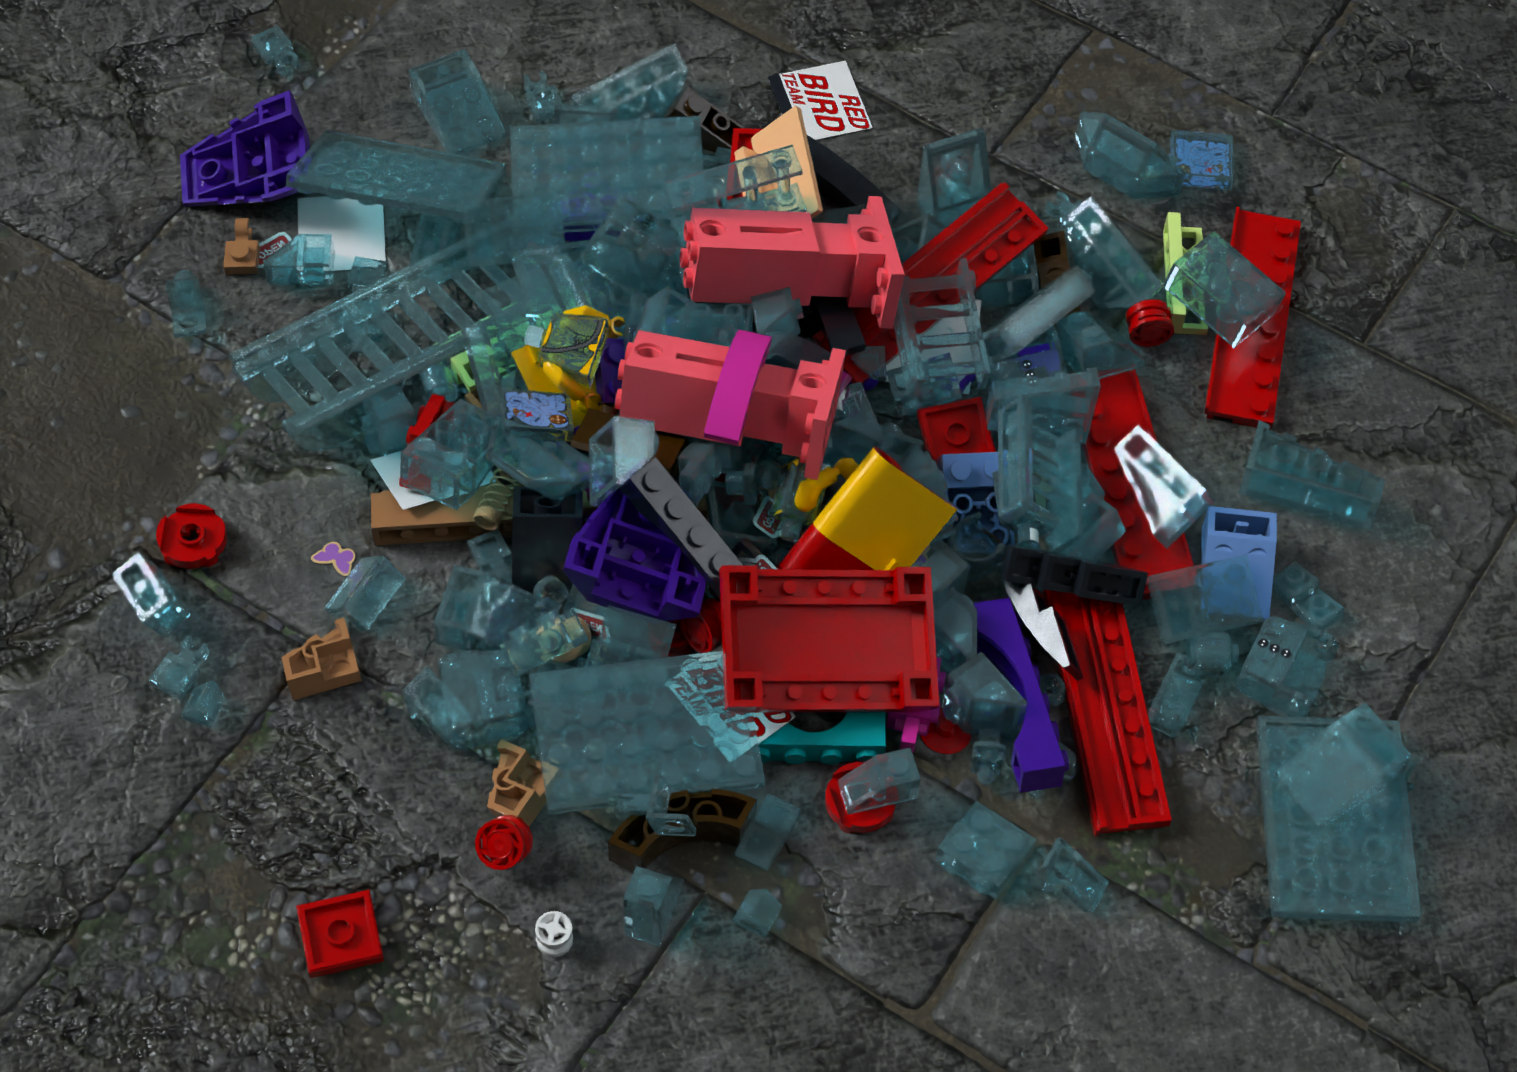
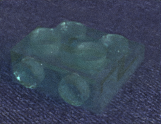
M975 801L960 822H956L938 846L935 860L939 862V865L946 872L952 875L958 874L969 881L972 888L984 895L989 894L997 899L1034 848L1037 839Z

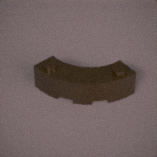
M713 788L712 792L689 793L688 790H683L659 797L658 802L641 811L639 809L636 810L615 830L608 841L609 861L641 876L650 863L659 855L683 843L710 840L728 843L740 848L756 819L757 799L734 791Z

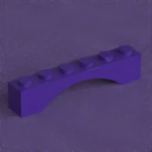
M1010 598L969 604L967 628L975 652L990 661L1003 673L1014 688L1021 705L1023 726L1014 742L1011 766L1020 793L1062 787L1064 772L1069 770L1068 755L1065 750H1060L1058 744V725L1056 721L1050 720L1049 699L1046 693H1041L1039 687L1040 672L1038 666L1031 663V646L1029 639L1022 636V619L1017 611H1014Z

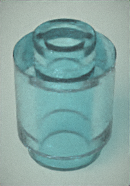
M440 356L426 358L419 366L418 374L427 399L429 400L433 393L445 396L446 401L454 402L458 397V385L449 360Z

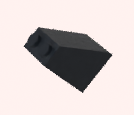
M514 486L512 591H520L524 594L547 591L562 595L579 592L563 572L570 542L583 527V489L579 487Z

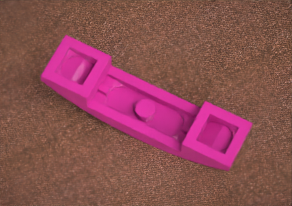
M739 329L736 332L718 379L706 422L704 438L735 445L739 444L746 423L751 397L772 342L771 336Z

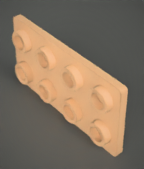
M794 106L752 136L753 150L742 146L734 152L745 205L755 210L810 212L811 219H813L822 212L823 208L801 108Z

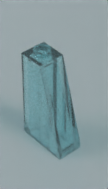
M1078 265L1066 270L980 333L978 338L995 362L1017 354L1096 292L1092 287L1091 277L1085 270L1080 269Z

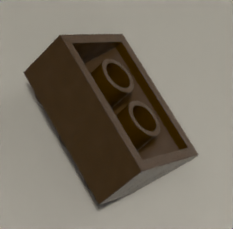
M602 404L600 410L588 409L572 438L571 447L641 468L656 457L672 477L679 478L682 477L693 439L683 435L619 424L620 410Z

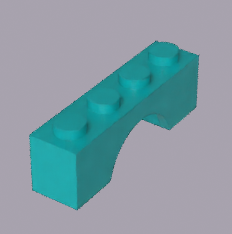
M847 712L844 719L838 725L823 732H807L787 723L742 755L741 760H749L757 764L769 761H786L789 764L816 761L827 765H835L840 762H866L871 765L883 763L886 748L885 712Z

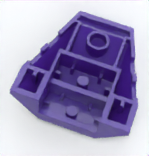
M290 90L260 101L254 105V112L242 120L236 117L229 122L231 127L215 137L212 133L180 154L182 201L185 207L274 201L302 191L314 184L309 134Z
M627 469L605 496L596 511L594 510L585 525L571 540L563 572L587 601L651 623L698 617L706 581L681 549L656 525L641 515L621 491L619 486L636 473ZM681 488L694 504L693 492Z

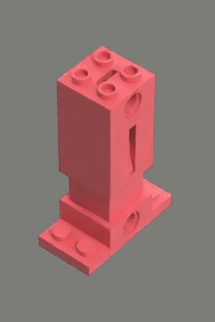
M869 196L866 209H862L861 214H848L847 224L812 222L810 212L692 208L690 221H685L684 241H687L686 248H681L679 255L680 268H685L683 285L684 288H689L691 302L809 306L811 296L846 297L848 307L871 308V313L877 317L879 328L893 329L905 274L882 197Z
M638 330L634 342H628L625 359H621L618 368L617 379L623 380L622 389L617 390L615 398V409L620 410L619 424L726 443L704 438V431L718 379L730 347ZM832 348L829 361L823 360L822 364L800 360L798 370L764 364V367H761L751 397L746 423L737 446H741L744 437L783 444L782 454L800 457V463L806 464L804 478L818 480L837 410L846 350Z

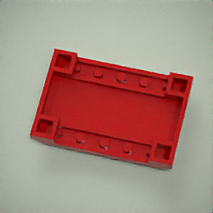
M722 565L720 567L725 710L739 713L918 712L933 710L939 707L931 567H896L894 570L757 569V566Z

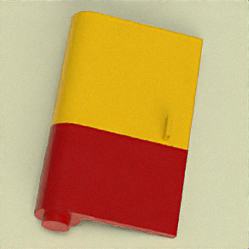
M873 447L776 568L802 570H894L896 567H911L954 515L957 508L904 472L900 465L886 452L878 447Z

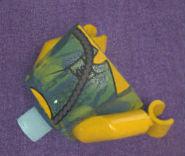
M584 305L565 310L563 313H553L547 329L529 325L525 334L524 344L540 348L538 357L545 375L559 390L573 401H577L578 409L586 414L590 408L587 404L588 398L594 403L601 402V397L595 392L585 393V388H591L607 338L618 339L623 336V333L617 332L614 326L621 327L625 324V321L620 316L609 320L607 314Z
M800 457L780 467L771 517L782 521L779 534L781 539L797 542L800 539L802 526L812 523L819 515L826 488L837 482L836 477L839 474L847 480L858 467V464L852 458L839 459L835 463L834 468L822 464L818 480L804 478L806 464L800 463Z

